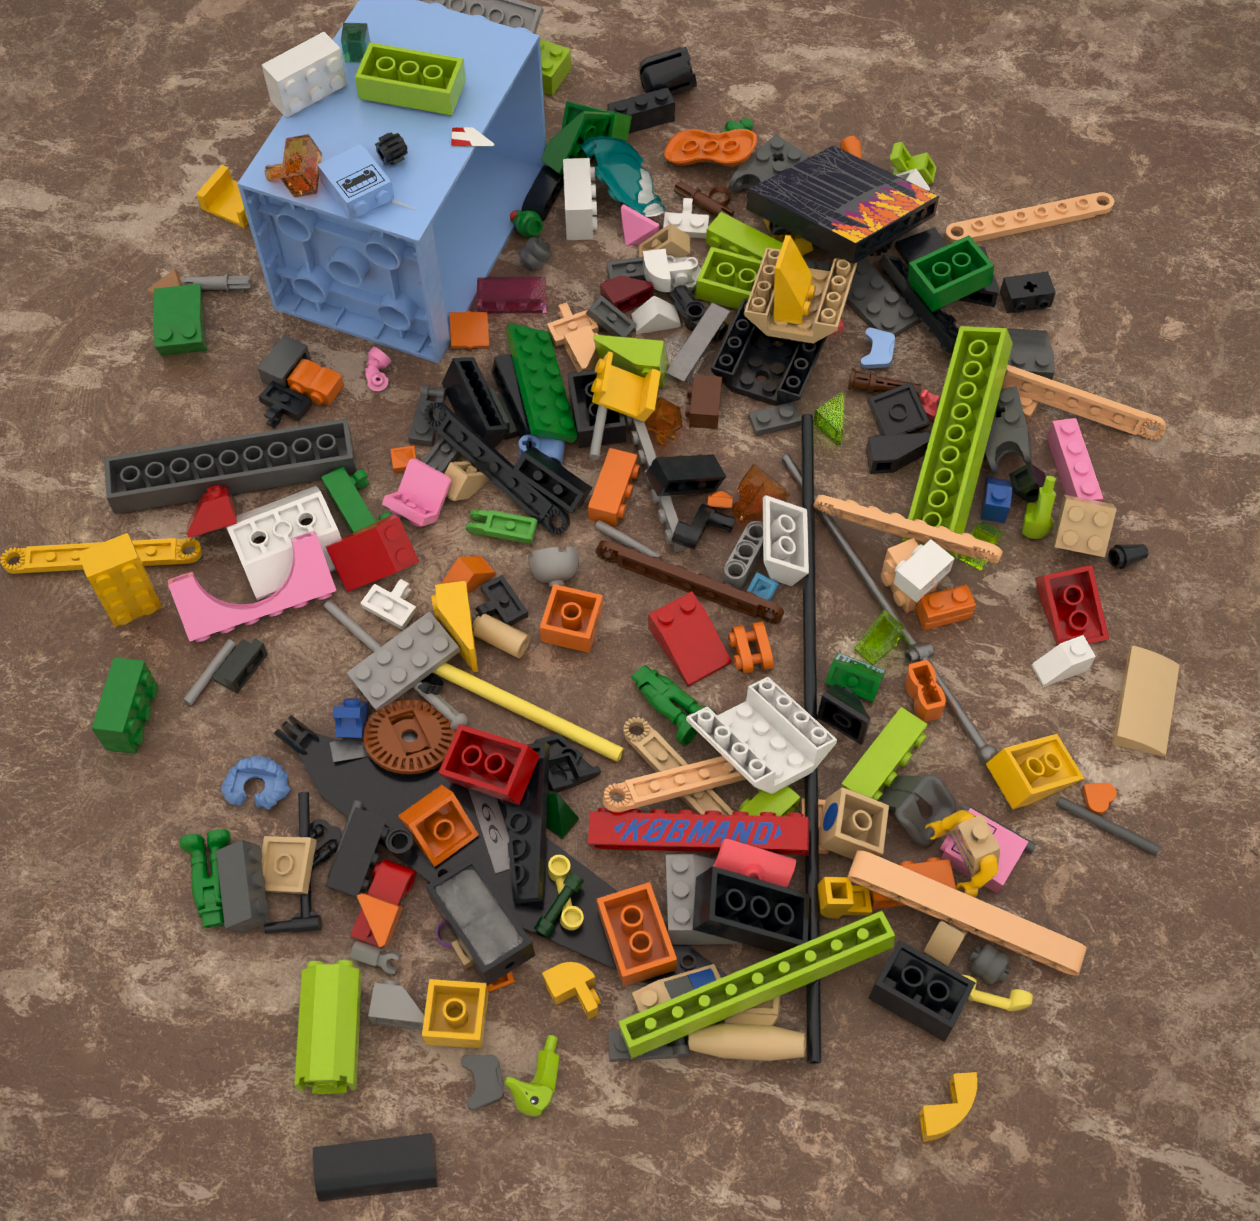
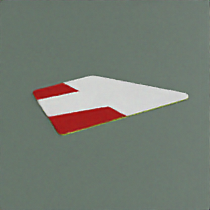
M473 127L452 128L451 146H494L493 142Z

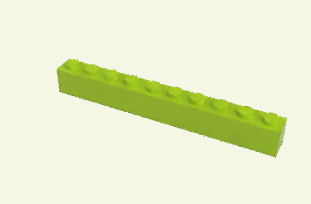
M880 911L618 1021L621 1035L631 1059L889 950L894 946L895 934L883 911Z

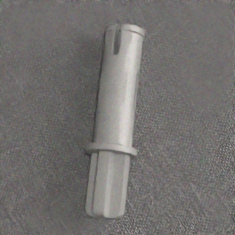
M228 273L225 276L182 278V282L186 283L185 285H191L187 283L201 284L202 290H226L230 292L231 289H250L252 284L249 275L230 276Z

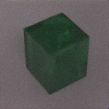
M343 23L341 45L345 62H361L370 42L368 24Z

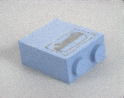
M362 144L317 164L321 183L350 220L362 216L394 199L391 180Z

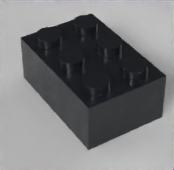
M595 370L568 373V391L579 448L591 447L598 410V404L592 402L594 392H591L592 384L597 378ZM607 409L601 445L626 442L624 414Z

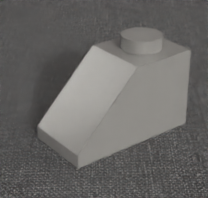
M385 980L382 984L374 983L368 1013L371 1024L423 1030L424 1014L403 986H399L398 982Z

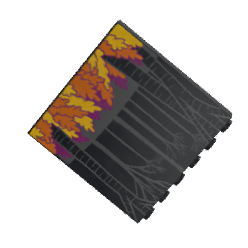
M831 146L750 188L747 194L746 209L854 264L935 217L939 196L840 148Z

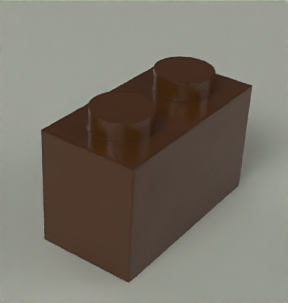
M694 375L693 384H688L687 398H691V403H686L685 417L690 418L689 427L718 429L722 377Z

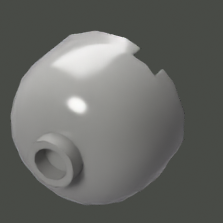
M558 547L536 550L532 554H528L531 573L541 583H549L550 588L553 587V584L564 586V581L570 580L576 574L579 567L578 549L575 547H566V552L559 550Z

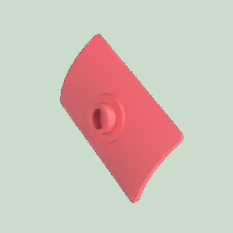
M724 839L713 866L787 888L796 866V860L730 839Z

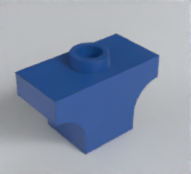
M346 698L333 707L336 737H363L369 712V702H359V699Z

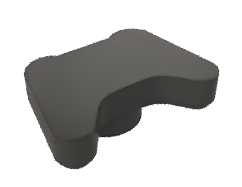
M494 1055L463 1056L461 1058L462 1067L471 1071L475 1080V1092L467 1101L468 1108L471 1111H475L500 1101L504 1096V1089L498 1058Z

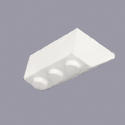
M765 495L763 497L764 564L771 580L793 586L809 574L807 509Z

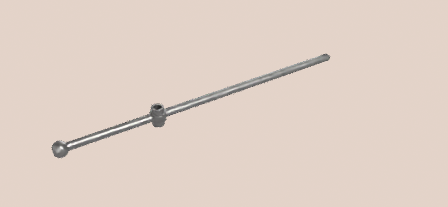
M785 453L782 455L781 460L802 490V473L791 456ZM814 492V502H815V500H816V498H817V494ZM815 509L909 647L908 650L904 651L906 662L912 664L927 660L931 663L929 657L934 655L932 645L929 642L922 643L916 641L832 516ZM933 666L936 672V683L942 688L947 705L977 747L979 761L982 764H986L998 754L997 749L985 742Z

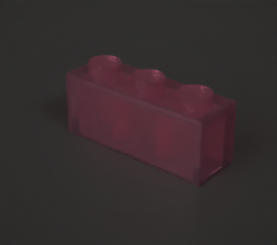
M546 277L477 278L476 300L478 312H487V314L547 313Z

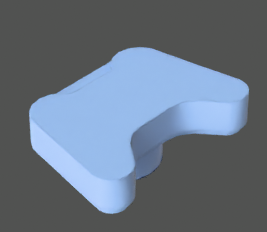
M867 328L866 338L871 341L872 349L869 355L861 359V367L864 369L889 367L892 364L894 352V334L874 328Z

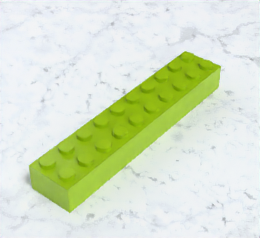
M960 326L910 509L909 520L919 519L936 528L943 526L954 533H964L1013 345L1007 328ZM903 537V539H902L903 542L909 540V539L904 538V537ZM945 550L954 559L958 558V553Z

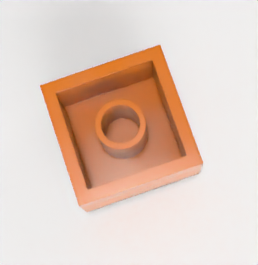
M553 584L540 625L541 642L590 653L603 612V595Z

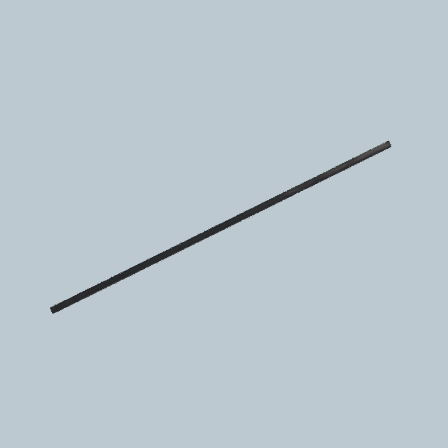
M804 414L801 416L802 508L807 509L809 574L803 577L804 710L817 721L815 510L813 505L814 430L813 415ZM818 766L811 774L804 777L805 817H808L810 822L809 856H805V893L809 894L808 941L820 937V906L817 888L819 883ZM820 979L806 984L807 1063L809 1064L821 1063Z

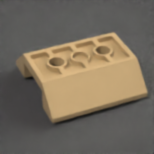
M766 248L744 315L763 333L771 337L815 343L837 331L857 262L852 264L846 260L834 258L830 271L809 268L813 275L812 285H816L814 299L809 300L811 302L810 312L808 316H804L802 325L774 320L775 265L781 250Z

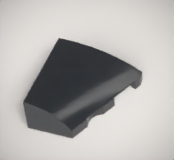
M560 734L535 740L534 743L546 742L550 745L549 791L558 793L600 775V768L597 765L593 768L582 758L583 753L578 749L572 748L568 741Z

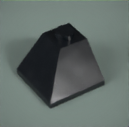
M838 684L833 685L823 693L817 718L862 745L870 718L859 697L851 689L841 687Z

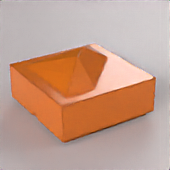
M414 445L390 449L394 473L405 472L409 460L416 458Z
M724 491L709 494L707 505L731 508L733 496Z

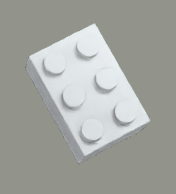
M325 32L262 64L270 101L286 118L348 85L341 48Z
M590 158L563 159L567 240L593 239V230H597V216L593 217V215H597L596 199H592L596 198V184L591 183V181H595V167H590Z

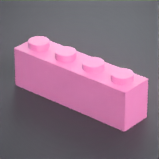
M1077 419L1053 421L1047 435V440L1065 494L1102 502L1104 498Z

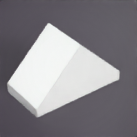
M656 296L651 297L631 314L632 321L637 324L634 328L636 335L681 327L676 307Z

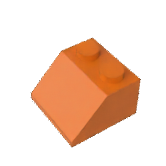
M440 785L398 815L404 827L411 832L414 842L434 867L479 835L454 793L443 785Z

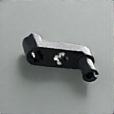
M701 504L691 525L678 521L672 536V542L696 550L707 526L710 527L712 525L731 533L736 518L715 511V508Z

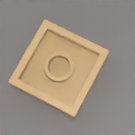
M264 836L262 868L265 878V892L308 894L316 839L310 837Z

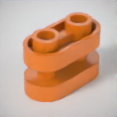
M763 621L752 623V631L745 632L743 625L732 627V632L728 633L730 647H735L737 655H734L736 670H741L742 674L753 673V665L759 663L763 671L773 669L772 651ZM754 641L757 654L751 655L748 642Z

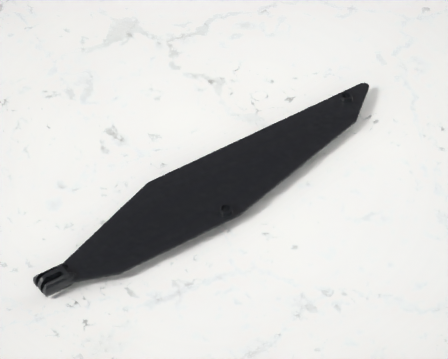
M292 715L288 717L291 724L285 721L281 725L286 734L280 729L274 732V735L298 753L322 798L346 817L349 816L354 800L363 802L362 810L387 818L385 825L389 826L387 834L395 828H405L398 815L440 785L448 788L456 796L479 835L436 867L431 864L415 842L411 854L406 858L399 859L431 883L438 879L440 875L448 873L474 857L523 929L617 970L597 910V898L618 891L546 837L543 901L518 904L513 901L510 869L495 874L468 788L450 783L436 769L419 774L394 773L377 765L369 756L333 762L329 742L340 740L313 732ZM498 801L505 822V818H507L506 806ZM385 837L384 842L378 841V842H379L380 844H382L385 848H387V846H386V837ZM400 841L394 848L402 849L407 845V842ZM563 855L570 861L569 873L572 872L584 880L578 892H574L570 897L572 905L578 907L583 912L584 919L578 929H565L560 924L562 910L553 923L555 927L549 936L546 937L535 930L534 926L541 916L544 918L559 895L555 881L551 880L548 876L547 867L549 860L553 856ZM672 945L677 958V970L642 982L651 984L660 979L712 965V963L689 945ZM686 959H690L693 962V964L691 966L684 965L683 961ZM716 967L721 978L727 976L723 971Z

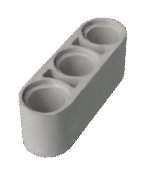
M752 521L746 526L725 564L723 582L732 585L736 589L741 590L745 586L763 552L762 522ZM731 574H738L739 576L734 577Z

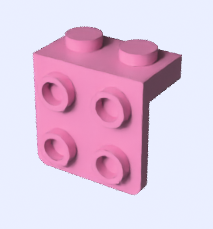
M416 458L410 459L398 492L385 495L382 505L390 508V512L406 517L415 526L423 527L434 523L438 519L451 484V478Z

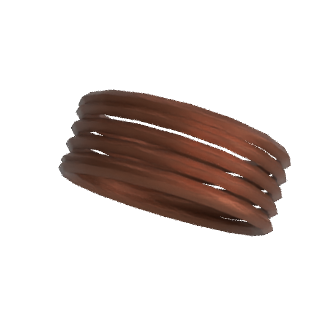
M721 186L712 188L709 192V197L711 198V195L716 192L725 193L728 199L719 203L727 206L730 202L729 190Z

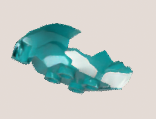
M605 136L589 138L580 146L585 151L587 157L595 154L598 167L595 166L597 170L594 173L602 183L605 182L610 187L607 191L615 201L625 203L645 217L658 216L666 212L665 206L661 204V198L654 194V181L648 170L641 166L643 158L633 146L625 140Z

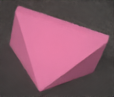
M624 204L621 206V225L625 246L641 244L659 232L658 223Z

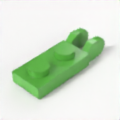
M472 509L469 517L474 521L486 522V524L468 522L466 531L479 536L484 534V536L532 545L538 521L535 518L493 510Z

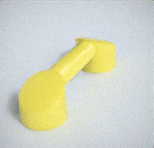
M563 855L553 856L549 860L547 867L548 876L551 880L555 881L558 894L564 888L563 882L570 870V861ZM570 898L562 909L560 924L565 929L576 930L582 925L584 915L581 909L572 905Z
M963 975L975 982L967 999L969 1001L1006 1009L1007 1011H1019L1032 1005L1033 995L1027 991L1014 989L1010 991L1009 998L976 990L977 980Z

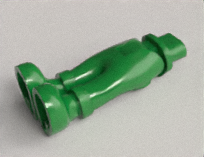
M646 665L642 666L632 675L631 679L637 683V689L642 692L648 703L657 712L667 717L674 725H677V741L682 746L688 745L695 738L697 730L686 721L687 716L672 702L678 704L690 715L707 706L698 705V702L693 697L688 695L670 678L659 674L656 669L651 670Z
M216 829L207 833V844L211 854V877H208L205 838L199 834H188L179 839V847L192 857L190 859V866L192 867V895L198 909V917L202 918L203 928L224 925L216 851L228 846L231 841L230 831L225 829Z

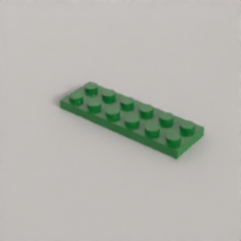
M508 323L505 332L531 435L574 443L578 436L550 332Z

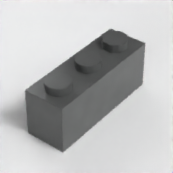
M240 840L217 850L225 929L245 933L269 923V906L266 901L260 845Z

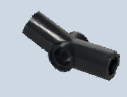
M679 285L669 293V299L684 318L685 327L690 331H694L705 314L706 308L702 302L695 299L687 286ZM723 321L712 339L720 342L725 337L729 324Z

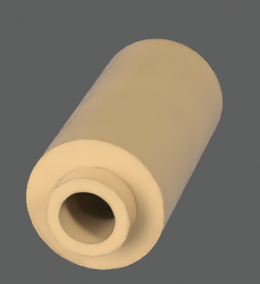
M483 614L481 617L478 616L473 622L472 630H474L473 635L516 658H521L528 648L530 635L498 619Z

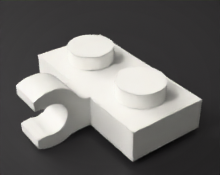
M684 198L683 213L665 212L663 228L673 224L691 238H706L709 215L692 214L693 198Z
M402 579L398 581L392 592L374 584L360 603L363 609L401 630L405 629L417 612L416 606L404 600L412 590L408 588L410 584Z

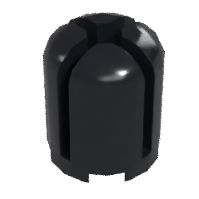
M678 47L644 58L640 62L639 74L645 94L668 87L673 96L697 87L695 73L693 74L690 63L691 58L686 47Z

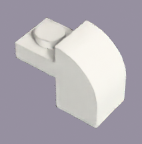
M666 249L643 251L645 279L648 282H652L655 290L671 292V284L692 282L691 261L668 264Z

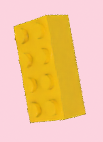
M128 533L78 552L85 574L114 627L126 625L136 618L153 614L156 610L163 608L154 585Z

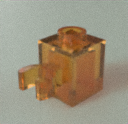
M661 397L656 400L654 412L645 421L646 428L657 433L656 442L665 446L666 438L672 441L675 440V431L683 427L680 407Z

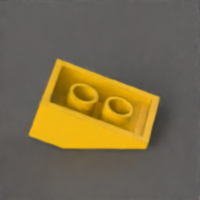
M789 235L785 236L775 265L774 320L802 325L804 316L809 315L811 306L809 300L814 299L816 285H812L813 275L792 237Z
M466 581L435 585L436 595H431L435 618L438 622H441V626L461 650L459 654L472 672H478Z
M1058 734L1006 747L986 763L1012 810L1033 804L1085 779Z

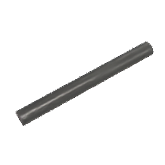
M1060 796L1056 806L1155 856L1160 850L1161 846Z

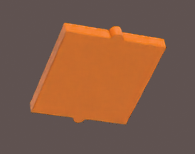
M469 310L466 312H449L451 348H468V350H472V348H489L487 312H470Z

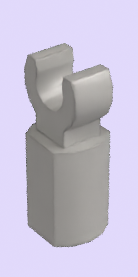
M356 941L352 947L350 959L376 968L381 966L386 973L395 974L398 971V967L391 965L389 959L399 960L402 954L395 950L387 953L382 948Z

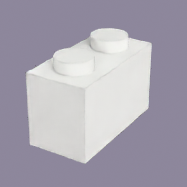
M931 539L924 546L920 544L913 551L912 557L908 561H901L894 571L896 575L893 583L916 603L951 571L954 557Z

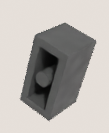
M283 335L279 342L273 345L272 351L259 364L258 371L262 382L269 385L273 380L289 388L287 378L302 359L311 360L308 346Z

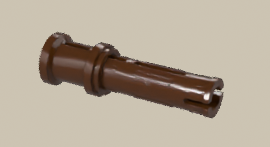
M852 368L848 389L853 387L867 390V393L874 392V390L886 392L910 382L878 377L875 372L868 374L858 372ZM912 383L919 397L921 384Z

